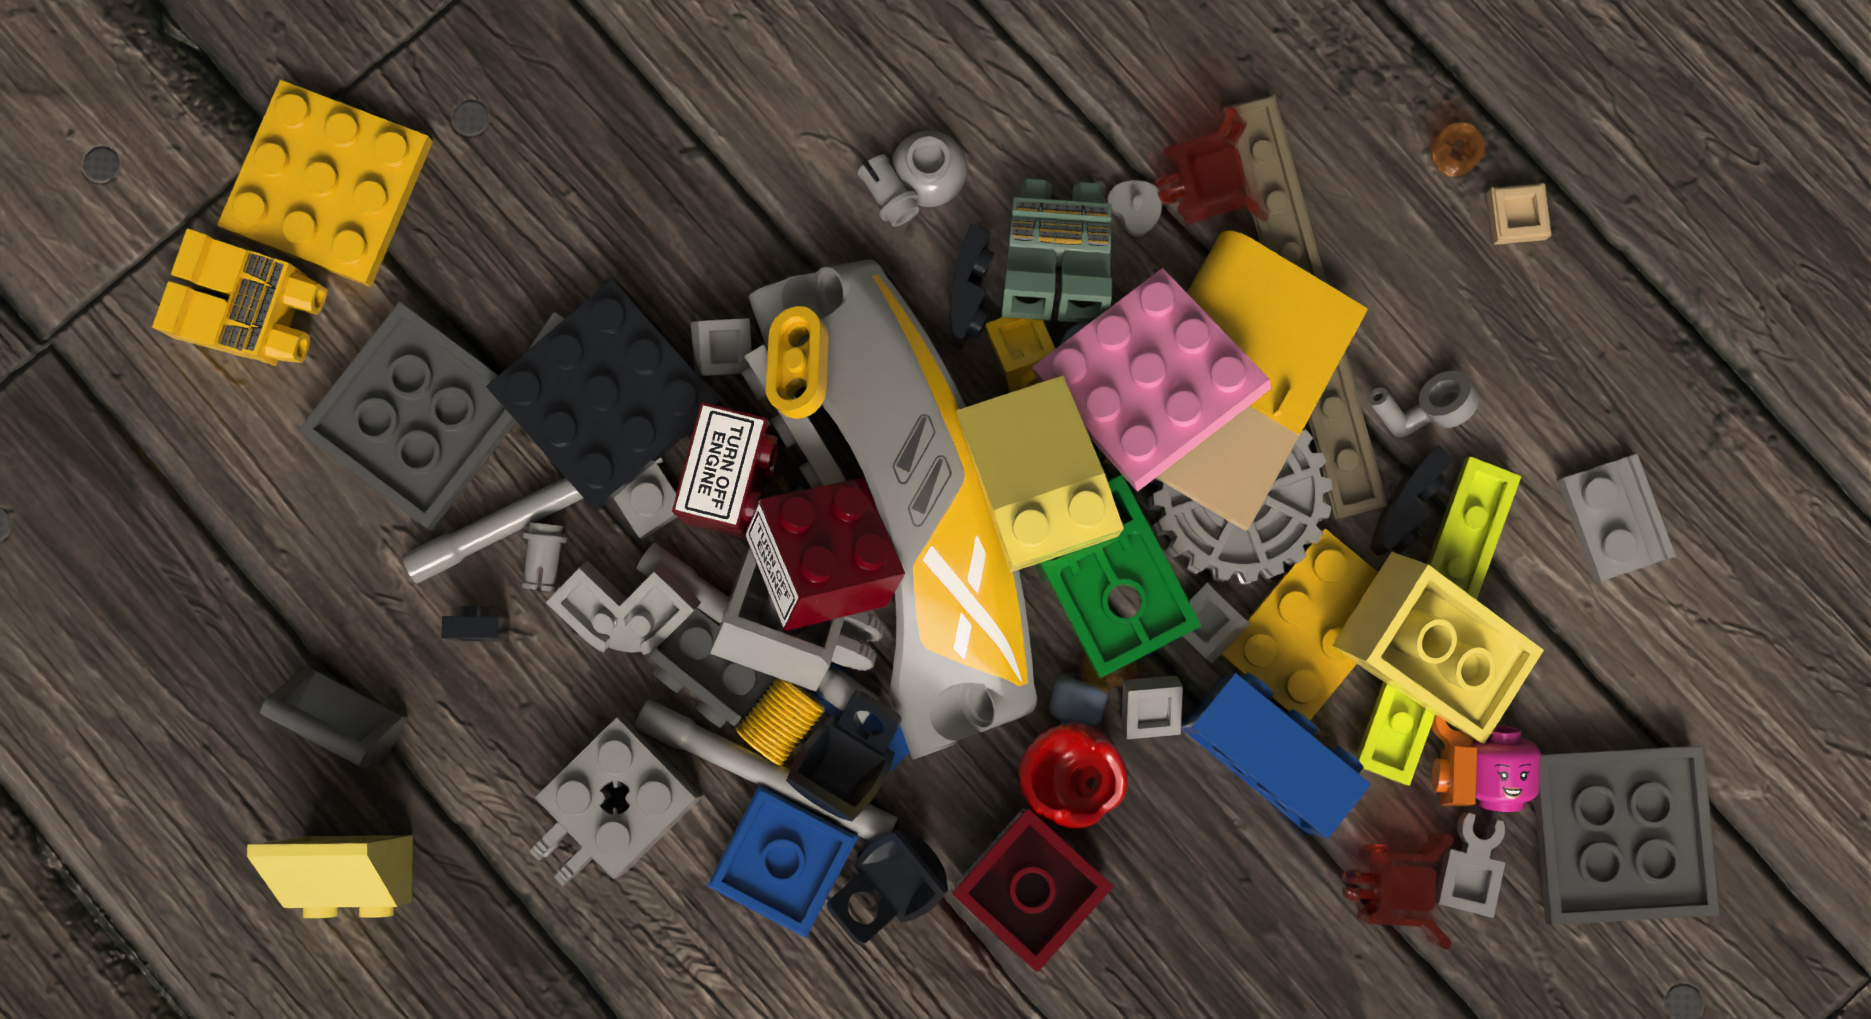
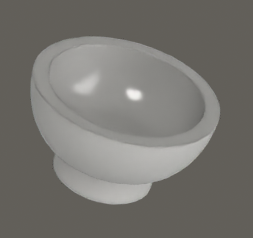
M923 130L909 135L897 146L891 159V166L906 189L917 194L918 200L916 204L918 206L935 207L949 202L961 191L966 180L967 162L964 152L953 138L939 131Z

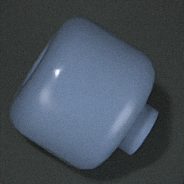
M1074 672L1059 674L1055 680L1050 698L1049 711L1056 719L1061 721L1060 724L1078 722L1097 726L1103 717L1108 699V688L1102 681L1087 675Z

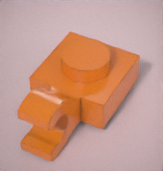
M1435 715L1431 728L1445 746V749L1441 750V758H1436L1432 766V788L1434 792H1439V805L1458 807L1475 805L1477 748L1470 747L1473 744V738L1461 730H1452L1448 727L1445 720Z

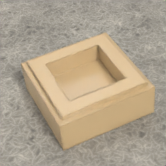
M1545 183L1491 188L1486 193L1493 245L1546 240L1551 236Z

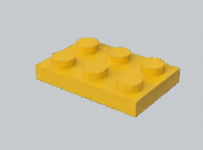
M1326 528L1321 530L1323 535L1318 543H1312L1304 550L1307 556L1299 563H1294L1248 617L1247 621L1250 625L1220 655L1222 659L1241 675L1245 676L1249 672L1265 683L1275 693L1271 700L1283 710L1289 713L1291 709H1294L1308 720L1313 718L1357 664L1335 649L1332 644L1378 574L1374 568Z

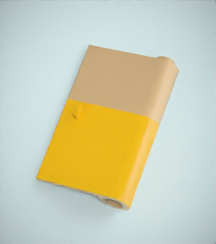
M1223 231L1217 238L1187 294L1270 379L1271 389L1156 478L1242 530L1247 531L1368 308L1254 239L1235 231ZM1098 448L1097 453L1104 460L1102 463L1103 469L1114 477L1122 475Z

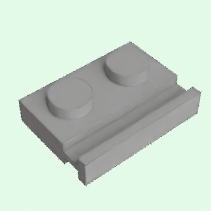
M1638 453L1557 480L1594 583L1676 557Z

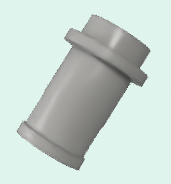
M882 154L868 161L873 168L869 171L866 165H862L857 174L864 181L881 207L879 213L881 219L889 221L893 227H897L911 220L919 212V207L916 204L918 196L914 191L906 189L889 163L888 157Z
M530 522L529 533H523V538L528 539L521 588L536 590L539 569L542 567L541 590L557 591L558 586L556 584L561 543H567V537H562L563 526Z

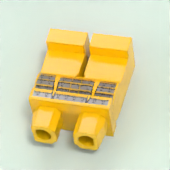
M187 228L171 275L191 287L227 297L228 301L168 281L152 328L177 340L259 360L273 366H277L278 360L304 362L310 346V335L290 328L296 309L318 315L322 311L328 290L308 278V275L288 262L212 239L206 234Z

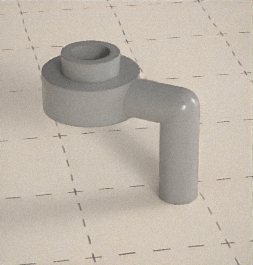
M1446 371L1432 377L1423 386L1419 394V404L1406 412L1401 410L1388 390L1383 387L1374 389L1368 396V402L1389 431L1395 437L1402 438L1430 422L1440 428H1452L1464 423L1476 411L1479 404V395L1465 374L1458 371Z

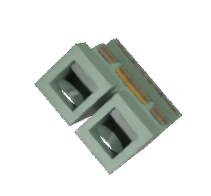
M1027 178L1023 182L1019 197H1014L1002 317L1051 321L1055 294V266H1059L1057 321L1090 323L1110 308L1112 299V278H1110V221L1112 204L1105 203L1102 186L1099 183L1080 182L1077 185H1073L1072 201L1051 200V183L1042 179ZM1015 296L1042 299L1036 303L1026 304L1017 300ZM1070 300L1094 301L1096 303L1090 307L1081 308L1072 304Z

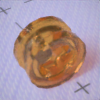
M1464 122L1453 123L1445 127L1434 140L1431 147V160L1435 167L1443 174L1452 177L1462 176L1470 172L1482 159L1485 151L1484 138L1473 125ZM1456 139L1464 141L1466 144L1463 151L1470 156L1469 160L1466 155H1463L1458 161L1452 159L1449 156L1452 148L1445 143L1446 140L1451 145Z

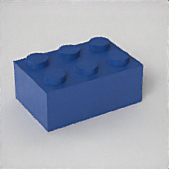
M1247 672L1245 676L1238 675L1237 673L1220 676L1183 721L1181 730L1306 833L1329 838L1372 785L1359 774L1364 766L1343 748L1336 746L1332 749L1319 742L1315 738L1319 729L1301 713L1294 709H1291L1288 713L1285 710H1280L1269 701L1275 693L1251 673Z

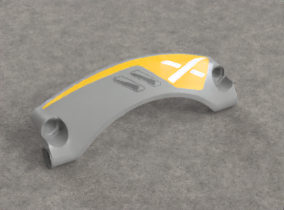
M869 259L826 266L816 273L792 276L757 289L748 297L767 351L769 329L772 322L781 312L791 307L803 306L811 309L825 323L829 332L827 391L822 406L835 421L850 445L864 473L878 513L906 573L895 591L896 648L889 694L895 712L902 718L900 726L912 760L958 744V740L1029 715L1035 709L1037 694L1034 686L1030 636L1019 570L1011 573L1009 571L956 415V410L966 406L930 338L897 289L887 278L882 267L874 260ZM809 335L803 336L798 341L797 347L804 345L808 341Z

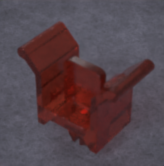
M1233 107L1226 109V117L1217 132L1163 149L1165 156L1179 166L1180 173L1174 175L1167 173L1156 179V187L1161 190L1157 193L1162 204L1177 203V199L1185 197L1177 208L1179 215L1184 218L1187 225L1240 208L1248 209L1263 222L1267 221L1270 217L1269 212L1260 204L1237 191L1244 188L1247 184L1241 155L1235 148L1247 127V121Z
M1431 832L1428 840L1417 851L1389 850L1388 845L1364 844L1363 849L1359 848V856L1370 864V873L1360 872L1359 869H1351L1345 871L1342 877V881L1347 883L1369 884V888L1342 887L1343 897L1350 901L1358 902L1360 899H1369V904L1357 912V919L1368 924L1417 926L1425 933L1428 943L1442 949L1450 948L1451 940L1432 918L1420 915L1392 914V909L1432 910L1435 906L1436 874L1432 868L1393 865V860L1434 862L1453 844V837L1449 834Z

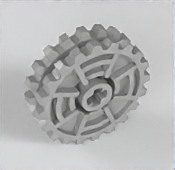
M1306 429L1301 432L1247 531L1242 530L1159 479L1155 478L1149 482L1157 487V492L1147 498L1148 510L1157 511L1160 518L1152 527L1156 536L1167 535L1171 541L1166 549L1167 553L1172 558L1182 554L1188 559L1186 570L1194 575L1204 569L1209 570L1211 581L1220 584L1228 581L1232 575L1235 576L1238 585L1257 581L1259 573L1266 580L1283 573V563L1290 567L1294 563L1297 564L1307 556L1302 546L1308 547L1312 543H1318L1323 532L1316 524L1321 522L1322 519L1329 518L1332 508L1323 502V495L1333 490L1332 480L1321 477L1319 470L1327 461L1323 452L1312 453L1308 445L1313 439Z

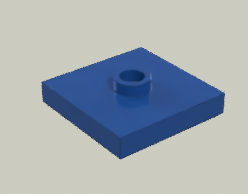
M759 785L707 887L807 938L859 836Z

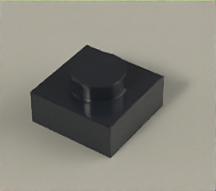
M460 606V616H442L441 638L452 641L509 642L510 620L493 617L494 607Z

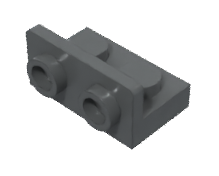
M696 608L668 636L659 649L654 648L648 655L658 665L652 673L676 693H679L685 686L701 699L695 708L719 728L726 721L738 727L741 720H745L748 712L752 711L755 703L759 702V698H762V694H766L769 685H773L774 679L777 678L710 654L719 625Z

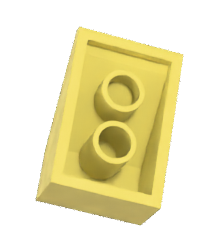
M1064 375L956 410V415L1010 573L1116 538L1120 535L1124 528L1109 484Z
M1394 552L1390 553L1332 644L1335 649L1365 670L1482 744L1486 743L1544 651L1430 565Z
M413 835L301 836L247 844L248 859L283 908H303V918L337 917L338 907H359V917L394 916V907L412 902Z

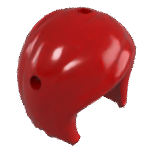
M1071 722L1069 724L1053 726L1042 732L1035 738L1032 744H1029L1019 764L1018 774L1021 791L1028 807L1039 818L1055 822L1057 825L1066 828H1083L1096 824L1104 814L1116 808L1122 802L1127 792L1128 774L1121 754L1104 732L1089 724ZM1096 780L1097 784L1092 788V782Z

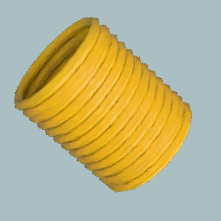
M777 678L774 679L773 685H769L766 694H762L759 702L755 703L756 707H752V711L748 712L745 720H741L740 726L736 727V731L748 744L777 765H783V761L787 760V756H791L790 752H793L794 748L798 747L797 743H801V739L805 738L804 735L808 734V730L812 729L811 726L815 725V721H819L818 717H821L822 712H825V707L801 686Z

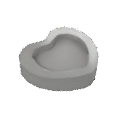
M1131 180L1115 185L1109 192L1106 201L1108 204H1112L1111 213L1122 218L1125 230L1128 234L1135 237L1144 236L1156 226L1161 214V193L1154 184L1145 181Z

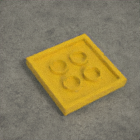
M280 80L217 226L230 234L372 287L433 141L428 135Z

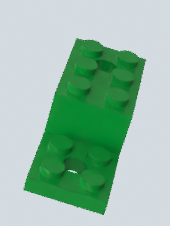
M1091 440V442H1092V444H1093V447H1094V449H1095V452H1096V454H1097V456H1098V459H1099V461H1100V463H1101V466H1102V463H1103L1104 460H1103V459L1099 456V454L1097 453L1098 447H1097V446L1095 445V443ZM1104 469L1103 471L1124 528L1120 535L1116 538L1034 565L1042 583L1049 582L1099 679L1202 626L1123 475L1113 478ZM1117 586H1128L1139 597V609L1130 618L1118 617L1109 609L1108 596L1111 590Z

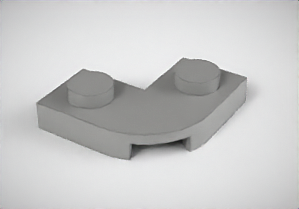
M588 561L579 567L546 602L585 641L597 650L604 653L609 647L621 652H642L643 655L657 648L701 603L662 564L626 598Z

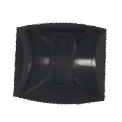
M859 690L855 691L850 697L841 717L830 716L808 738L796 756L786 781L798 793L818 807L841 819L852 822L876 796L889 772L895 752L890 750L888 746L902 722L901 716L868 694ZM868 711L874 714L882 722L883 730H873L870 735L861 730L862 722L858 718L857 712Z
M897 829L882 835L863 851L854 865L860 873L829 899L827 909L853 942L857 945H863L895 916L903 923L928 913L947 893V875L938 856L927 843L911 832ZM873 892L880 900L874 906V919L869 924L855 921L848 910L850 897L858 894L866 897L869 893Z

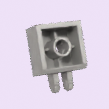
M749 546L740 566L710 654L816 692L831 662L845 667H852L859 671L870 670L874 666L876 659L875 650H872L870 646L860 644L859 641L839 635L840 633L853 638H860L861 641L874 642L882 639L885 625L883 621H880L874 615L861 612L784 631Z
M616 717L535 797L558 822L534 845L530 853L538 861L543 857H548L559 846V843L570 834L582 848L558 868V873L554 878L564 886L594 859L615 879L626 873L703 796L640 731L634 729V725L627 718ZM625 784L630 789V792L625 797L630 806L625 812L623 807L613 808L610 804L612 798L610 789L613 785L617 788L623 787Z

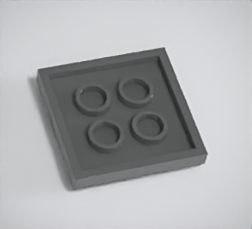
M399 301L298 431L425 528L433 530L516 421L486 387L499 375Z
M1704 746L1541 754L1540 791L1534 798L1545 923L1561 925L1720 915Z

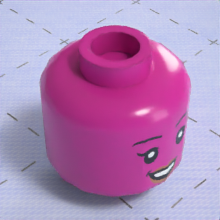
M1496 726L1485 744L1473 739V744L1470 747L1477 748L1476 798L1479 799V806L1498 812L1523 810L1525 802L1533 800L1540 791L1541 752L1539 747L1534 742L1521 738V729L1510 726Z

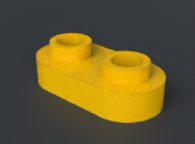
M803 306L791 307L781 312L772 322L768 335L766 395L770 403L786 417L793 419L805 418L817 411L822 405L827 391L829 332L825 323L816 313ZM809 335L808 341L804 345L797 347L798 341L803 336ZM807 386L804 393L794 399L796 392L801 387Z

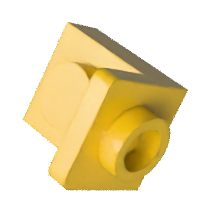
M1002 317L986 323L987 334L1005 374L1009 393L1040 383L1035 377L1032 367L1055 350L1043 320Z

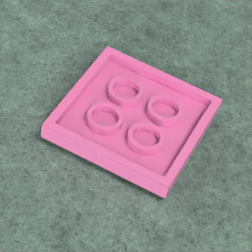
M1163 268L1032 367L1034 375L1040 383L1064 375L1090 439L1137 492L1271 389L1270 379Z

